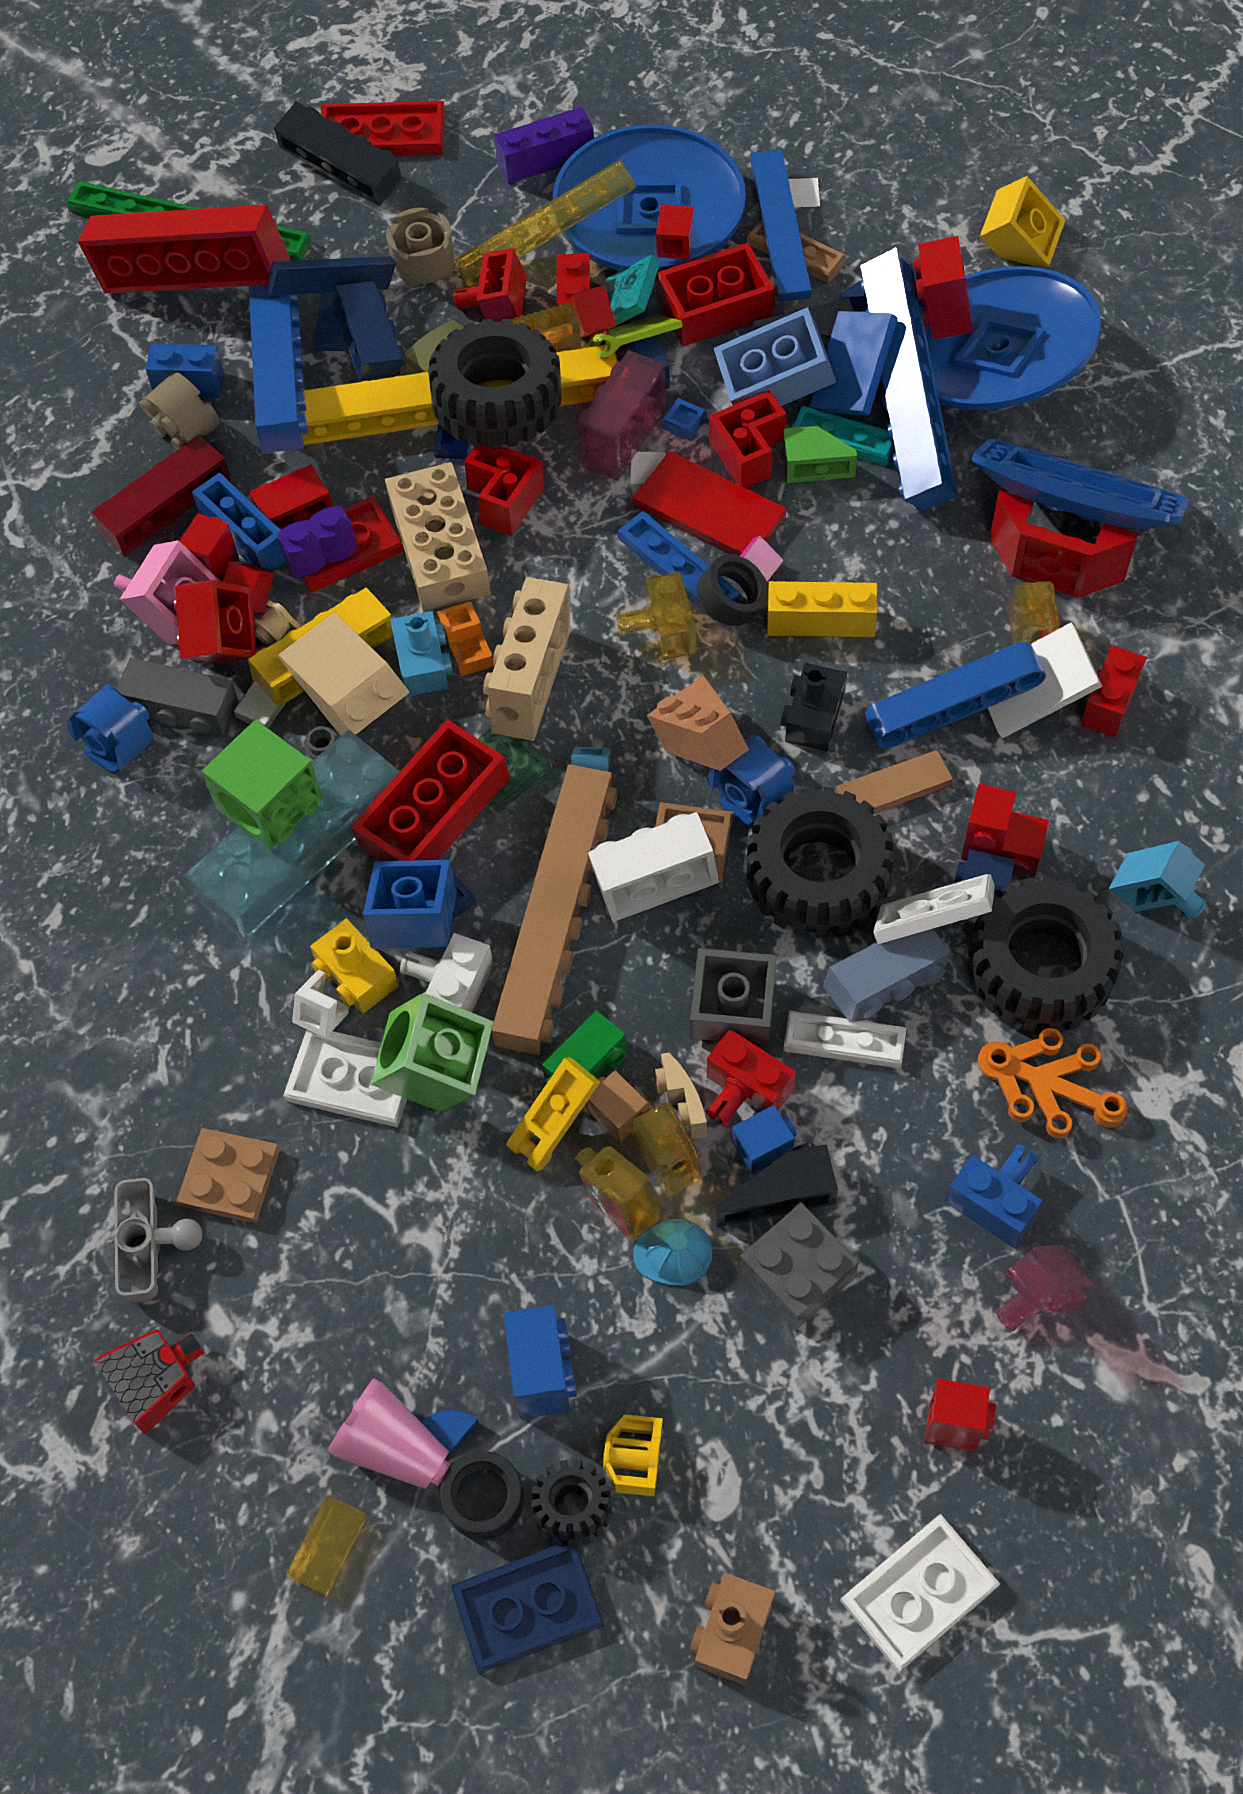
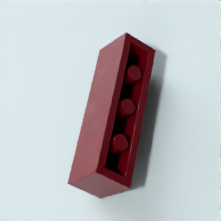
M200 435L190 442L183 444L176 452L162 462L155 464L152 469L135 481L130 482L124 489L107 501L102 502L91 512L99 534L125 557L194 507L196 502L192 492L218 473H221L228 481L231 480L225 458Z

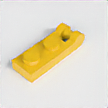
M571 1057L564 1058L509 1138L507 1147L515 1154H523L528 1159L527 1164L538 1172L543 1169L550 1161L552 1152L598 1087L600 1081ZM533 1133L541 1139L538 1145L531 1141Z

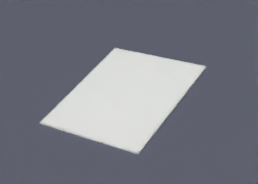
M818 178L788 179L794 207L820 206Z
M632 451L630 484H643L665 457L666 453Z

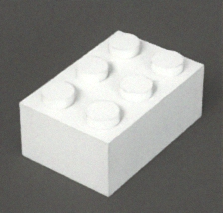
M697 812L689 815L680 814L674 816L665 824L654 828L646 827L639 829L630 837L617 842H604L598 845L595 850L588 852L599 889L612 922L719 883L713 849Z

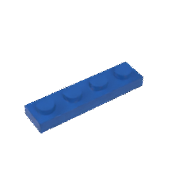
M644 511L640 512L618 530V539L716 621L703 608L697 594L698 580L709 567L704 561ZM717 576L719 587L724 594L732 601L738 603L740 601V592L722 576Z

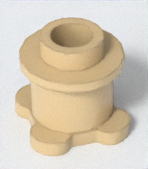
M270 600L265 604L269 610L260 620H254L255 636L268 647L272 643L274 644L279 641L291 628L297 630L301 627L279 603L275 604Z

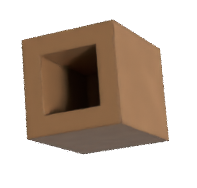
M614 1071L607 1078L604 1076L598 1078L600 1084L587 1101V1110L621 1143L649 1118L648 1102L617 1071Z

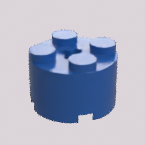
M106 684L102 689L98 690L67 719V727L74 741L76 742L81 738L87 746L83 752L97 765L110 772H115L118 768L119 772L123 770L154 740L147 720L150 718L148 711L138 702L131 704L110 684Z
M752 735L744 740L749 749L746 753L721 771L710 768L708 773L709 784L712 790L717 786L722 794V797L718 800L726 811L734 812V818L746 825H750L753 821L755 822L757 817L763 816L764 809L771 802L780 804V797L789 792L794 793L792 776L795 774V768L787 758L779 757L757 735Z

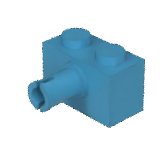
M433 611L414 613L409 616L390 619L403 684L410 692L406 695V698L449 689L446 675L453 674L449 653H441L440 646L447 645L443 624L435 625Z
M1180 841L1127 853L1109 890L1134 912L1174 904L1188 919H1191V917L1196 918L1206 907V901L1193 891L1205 864L1193 854L1188 846Z

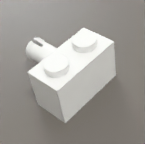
M454 933L443 957L439 961L408 950L405 953V957L408 960L402 959L400 973L429 982L426 994L472 1012L494 964L490 945Z

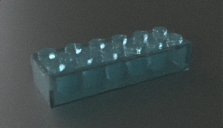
M349 729L312 761L323 800L311 816L305 817L294 828L293 833L286 841L279 842L270 851L238 827L184 875L193 896L243 941L356 840L351 826L400 772Z

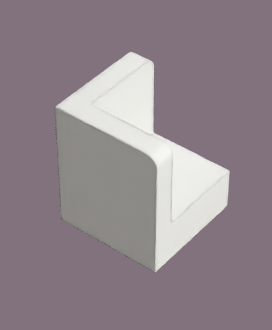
M318 970L295 993L292 1022L326 1038L348 1015L349 1007L324 994L326 972Z

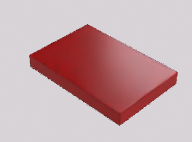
M374 496L343 509L352 523L358 549L344 560L326 563L319 571L309 576L301 577L310 594L404 552L403 543Z

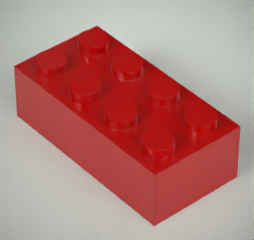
M447 719L351 826L359 847L379 861L439 860L510 779L505 757Z

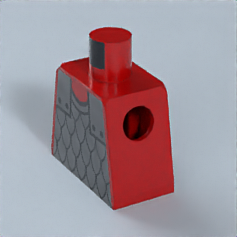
M153 1330L99 1356L94 1361L134 1424L145 1435L194 1389L195 1383L184 1367L205 1354L192 1332L170 1347L159 1330Z

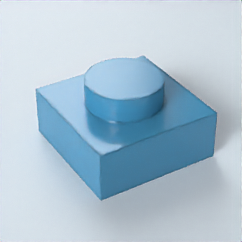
M574 747L571 755V765L608 771L611 763V748Z

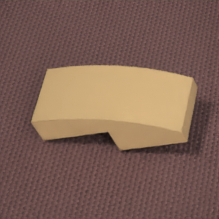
M670 1053L661 1054L662 1068L655 1069L658 1092H666L668 1105L678 1104L680 1124L682 1127L689 1126L691 1140L707 1137V1121L704 1109L691 1079Z

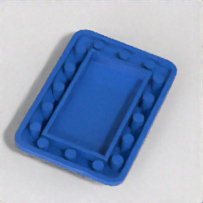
M988 439L972 456V461L982 472L1008 491L1041 503L1048 509L1077 514V517L1091 522L1100 521L1115 526L1139 529L1168 527L1181 523L1189 503V499L1180 494L1002 440Z

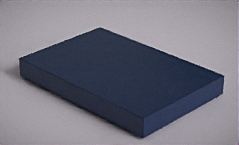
M564 1542L561 1547L553 1546L450 1585L479 1674L605 1626L577 1544L576 1548H569L568 1542Z

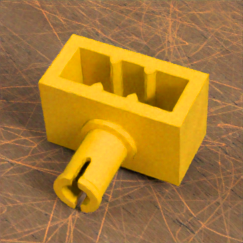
M347 918L310 945L315 959L311 964L315 971L321 970L326 972V980L330 978L338 986L335 988V991L343 1003L348 1007L354 1004L362 1014L399 987L394 969L375 948L370 947V943Z

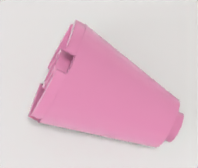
M375 1378L366 1387L327 1449L334 1457L426 1489L430 1482L438 1487L451 1465L450 1462L445 1460L449 1451L382 1382Z

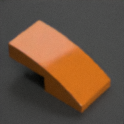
M471 601L437 611L440 623L443 624L447 643L461 677L494 666L493 655L485 640L481 623Z

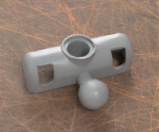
M147 1178L120 1181L114 1191L115 1288L122 1299L131 1303L150 1301L158 1293L156 1274L158 1273L160 1244H173L179 1250L189 1251L195 1249L203 1237L201 1226L196 1221L187 1218L179 1220L173 1227L157 1228V1207L155 1204L157 1193L156 1188ZM119 1199L130 1202V1216L121 1212ZM146 1235L143 1244L135 1248L130 1247V1243L135 1237ZM120 1276L131 1279V1292L122 1291Z

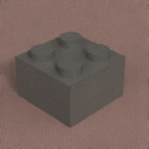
M698 948L690 1016V1039L720 1042L728 1030L731 1029L754 1045L769 1046L777 955Z
M800 1203L740 1255L739 1272L796 1331L856 1278L859 1262Z

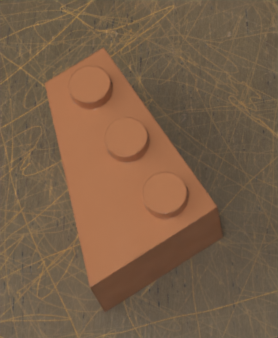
M704 676L697 679L675 696H669L661 700L657 704V709L647 715L665 752L721 771L749 750L731 712Z

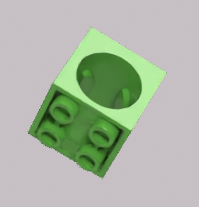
M256 719L202 770L216 809L270 851L279 842L286 841L293 833L294 828L305 817L311 816L323 800L311 760Z
M426 993L416 996L390 1012L370 1085L439 1112L475 1096L494 1022Z

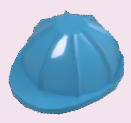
M671 1219L648 1229L638 1238L634 1246L633 1259L637 1270L645 1278L669 1286H685L696 1282L706 1274L712 1262V1245L708 1234L699 1225L687 1219Z

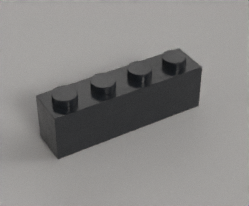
M295 101L274 127L279 148L378 205L383 203L402 179L398 159L392 152L381 150L372 145L366 137L362 135L357 136L349 132L341 123L328 120L311 106L306 107Z

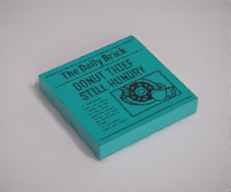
M653 254L631 265L628 269L607 278L605 289L616 325L645 311L660 265V261Z

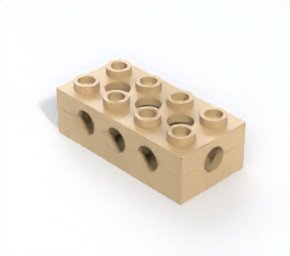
M452 462L385 479L391 510L401 542L403 543L404 552L423 612L491 595L487 567Z
M526 577L522 590L515 592L513 599L514 613L512 618L507 617L503 628L504 641L502 645H497L493 657V665L495 667L492 673L488 672L486 674L483 693L488 695L485 714L491 720L492 733L534 741L571 632L569 586L564 583Z

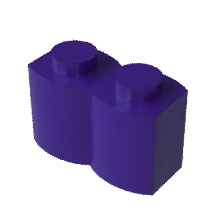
M341 506L325 508L312 516L310 520L288 525L277 535L284 560L295 578L309 576L319 571L326 563L344 560L358 549L352 523Z

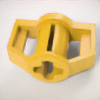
M624 1414L606 1435L603 1470L616 1493L655 1497L663 1418ZM621 1432L650 1434L652 1438L651 1441L618 1438ZM613 1468L647 1471L648 1476L647 1478L616 1475Z

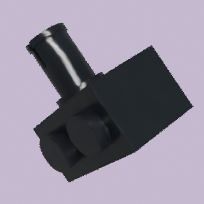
M805 663L801 676L794 675L790 689V696L794 697L791 706L785 705L780 726L786 727L785 742L828 752L846 692L848 672Z

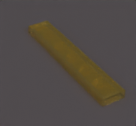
M618 160L453 260L467 287H472L479 283L483 254L514 248L518 258L633 190L636 188V185L622 161Z

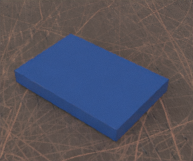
M838 311L826 351L836 383L815 391L810 408L826 413L870 415L899 317L887 312Z

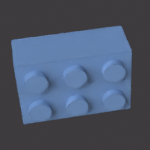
M808 307L714 348L732 405L770 390L782 406L836 383L819 330Z

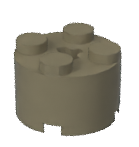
M422 207L411 208L397 214L393 218L394 223L390 228L387 227L386 230L389 256H392L396 262L394 273L408 287H416L420 284L432 283L448 278L453 272L452 267L455 256L451 227L447 218L439 212L438 216L429 213L428 208Z
M179 373L168 376L138 403L141 409L152 418L149 425L161 438L168 435L172 439L170 442L176 450L198 435L204 439L220 424V420L210 403L208 402L204 405L198 397L200 391Z

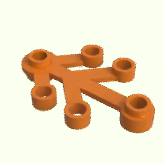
M1054 1028L1043 1030L1038 1039L1014 1047L1004 1042L994 1041L986 1044L980 1050L978 1055L979 1069L989 1079L998 1080L1009 1104L1008 1114L1016 1122H1026L1031 1118L1034 1103L1031 1098L1021 1094L1015 1077L1030 1084L1047 1121L1046 1130L1054 1138H1064L1069 1134L1072 1127V1119L1066 1112L1060 1110L1053 1093L1092 1109L1095 1121L1105 1128L1119 1126L1127 1114V1103L1119 1094L1107 1092L1100 1095L1060 1078L1080 1070L1092 1071L1098 1066L1101 1053L1093 1044H1083L1078 1048L1076 1054L1038 1067H1033L1022 1061L1042 1053L1045 1055H1055L1060 1051L1063 1044V1036ZM1053 1038L1057 1045L1048 1046L1043 1039ZM1081 1054H1091L1094 1057V1061L1087 1062L1083 1060ZM993 1055H1000L1004 1057L1005 1062L1002 1064L995 1063L991 1057ZM1105 1103H1114L1117 1105L1118 1111L1112 1112L1107 1110ZM1023 1104L1027 1107L1028 1112L1019 1113L1015 1110L1014 1105ZM1061 1120L1066 1125V1128L1062 1130L1056 1129L1052 1125V1121Z

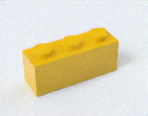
M769 581L767 636H875L877 583Z

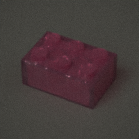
M630 350L627 351L620 362L617 361L614 364L610 378L604 386L600 385L598 387L594 401L588 410L584 409L578 418L577 428L580 429L579 450L582 454V467L619 481L666 410L665 364Z

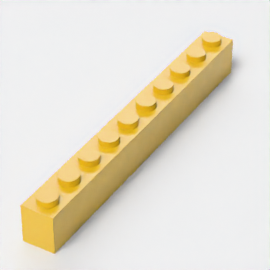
M607 345L556 352L559 356L562 399L560 406L621 397L620 373L615 352L607 358L597 356L596 352L604 351ZM428 372L304 391L307 411L303 412L306 413L308 433L303 434V445L440 425L432 409ZM489 380L477 385L501 387L514 382L508 380Z

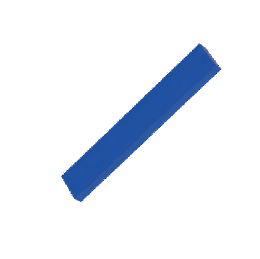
M782 149L750 153V162L778 302L810 299L812 290Z

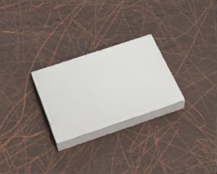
M1072 622L1031 644L1046 673V679L1039 686L988 707L998 734L1002 738L1103 687Z
M985 874L881 905L873 931L877 943L881 944L992 912L995 886L991 874Z
M306 1030L283 1095L287 1102L397 1128L407 1099L370 1085L381 1042L334 1031L324 1038L309 1030Z
M940 1514L846 1593L840 1601L896 1671L900 1673L996 1590L1000 1583Z

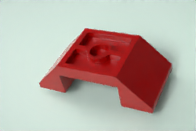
M999 492L990 541L1012 577L1047 587L1049 584L1051 588L1053 586V590L1078 598L1125 581L1139 533L1129 531L1120 526L1103 523L1096 543H1088L1077 537H1069L1050 531L1045 527L1031 525L1030 519L1034 501L1017 494Z

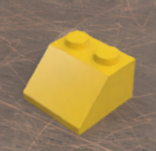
M1025 176L996 191L980 237L999 258L1046 268L1051 263L1065 219L1029 177Z

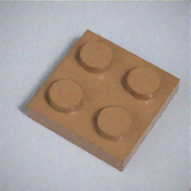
M201 1128L176 1201L179 1207L256 1224L280 1152L278 1144Z

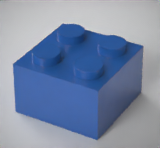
M450 860L374 862L363 911L371 948L448 946L457 895Z
M554 1305L503 1313L513 1394L520 1419L571 1411L569 1398L577 1397L571 1359L563 1360V1356L571 1355L565 1318L557 1319Z

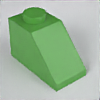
M798 426L783 429L782 452L787 483L855 477L857 452L854 448L819 426Z

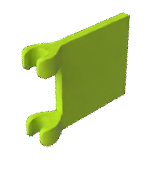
M658 314L608 329L610 335L597 334L593 337V341L590 340L587 346H581L580 349L599 346L605 340L607 344L606 349L602 352H596L597 356L607 358L621 345L682 328V321Z

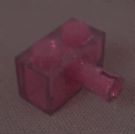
M1064 1245L1037 1246L1004 1272L1018 1294L1001 1308L999 1307L996 1310V1315L1008 1330L1015 1331L1019 1325L1033 1314L1051 1312L1054 1316L1063 1310L1066 1313L1074 1311L1087 1300L1084 1293L1092 1288L1094 1284Z

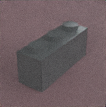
M131 657L116 688L121 696L126 698L131 704L138 702L144 706L151 719L158 720L168 726H175L177 724L190 727L204 734L213 732L223 735L238 701L230 679Z

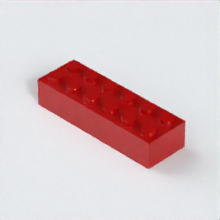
M267 204L90 216L78 239V243L104 294L267 285L273 261L290 260Z

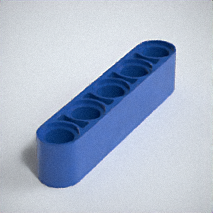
M1019 642L880 700L866 709L864 717L877 746L882 749H889L1039 686L1046 679V673L1031 643Z

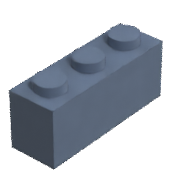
M933 929L881 944L875 943L829 967L823 987L849 1022L861 1016L869 1018L876 1014L883 1007V1004L893 999L896 1001L903 1000L914 991L915 987L922 983L932 984L938 981L946 973L945 968L951 956V951Z

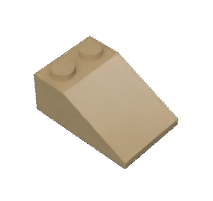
M335 612L278 655L282 663L345 742L410 693L388 663Z

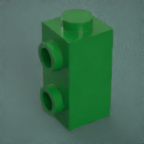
M596 1010L542 1064L545 1079L544 1085L550 1080L564 1058L571 1057L596 1079L600 1078L608 1068L611 1070L615 1069L624 1060L627 1053L625 1033Z

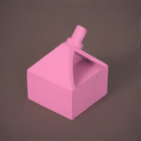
M177 540L154 545L133 579L119 574L114 581V587L124 591L120 600L168 645L177 644L179 634L177 613L174 607L176 598L175 586L208 580H220Z

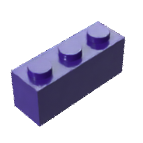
M579 107L494 134L497 164L508 184L563 167L575 151L594 139V127L583 107Z

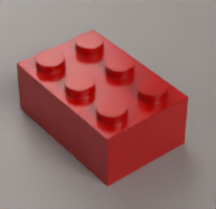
M749 243L657 272V300L667 317L682 321L683 327L674 330L682 346L752 324L753 321L773 317L774 287Z

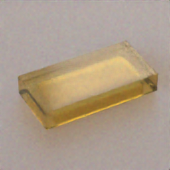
M327 1494L286 1576L327 1597L367 1518V1514Z

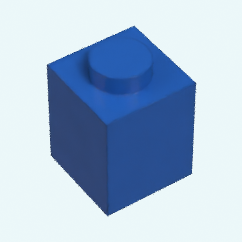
M775 1105L733 1126L731 1142L752 1175L772 1164L786 1152L792 1151L794 1148V1137L797 1136V1133L790 1118L786 1114L781 1116Z

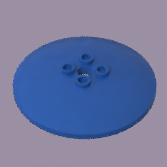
M637 125L602 134L584 144L571 155L561 168L554 184L553 211L557 225L564 238L579 253H589L590 260L608 268L624 271L631 267V265L653 254L660 261L657 271L659 272L712 255L729 241L739 227L744 214L745 184L740 169L733 158L709 138L674 126ZM661 204L694 207V235L689 260L657 257L656 231ZM649 206L656 208L653 211L643 210V208Z
M1015 266L984 270L966 276L973 332L933 340L931 327H925L939 403L958 409L991 410L1012 407L1035 400L1053 392L1076 376L1089 362L1098 346L1101 335V318L1094 297L1078 281L1049 269Z

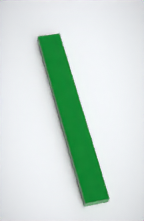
M82 181L77 183L66 202L68 211L87 216L201 209ZM277 226L289 254V261L303 260L312 243L311 234Z

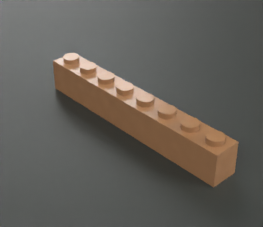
M568 764L493 1023L492 1036L495 1047L540 1056L543 1043H550L554 1029V1020H550L553 1008L559 1009L564 991V986L560 985L562 974H569L573 960V951H569L572 939H579L582 918L578 916L581 906H588L591 895V884H588L590 873L594 874L588 852L595 850L599 841L605 842L609 829V820L605 819L608 809L614 810L617 801L618 788L613 787L612 772Z

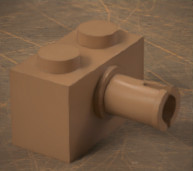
M725 1572L720 1584L712 1582L704 1605L705 1609L711 1611L706 1628L697 1626L689 1652L696 1654L695 1667L746 1686L771 1610L775 1591Z

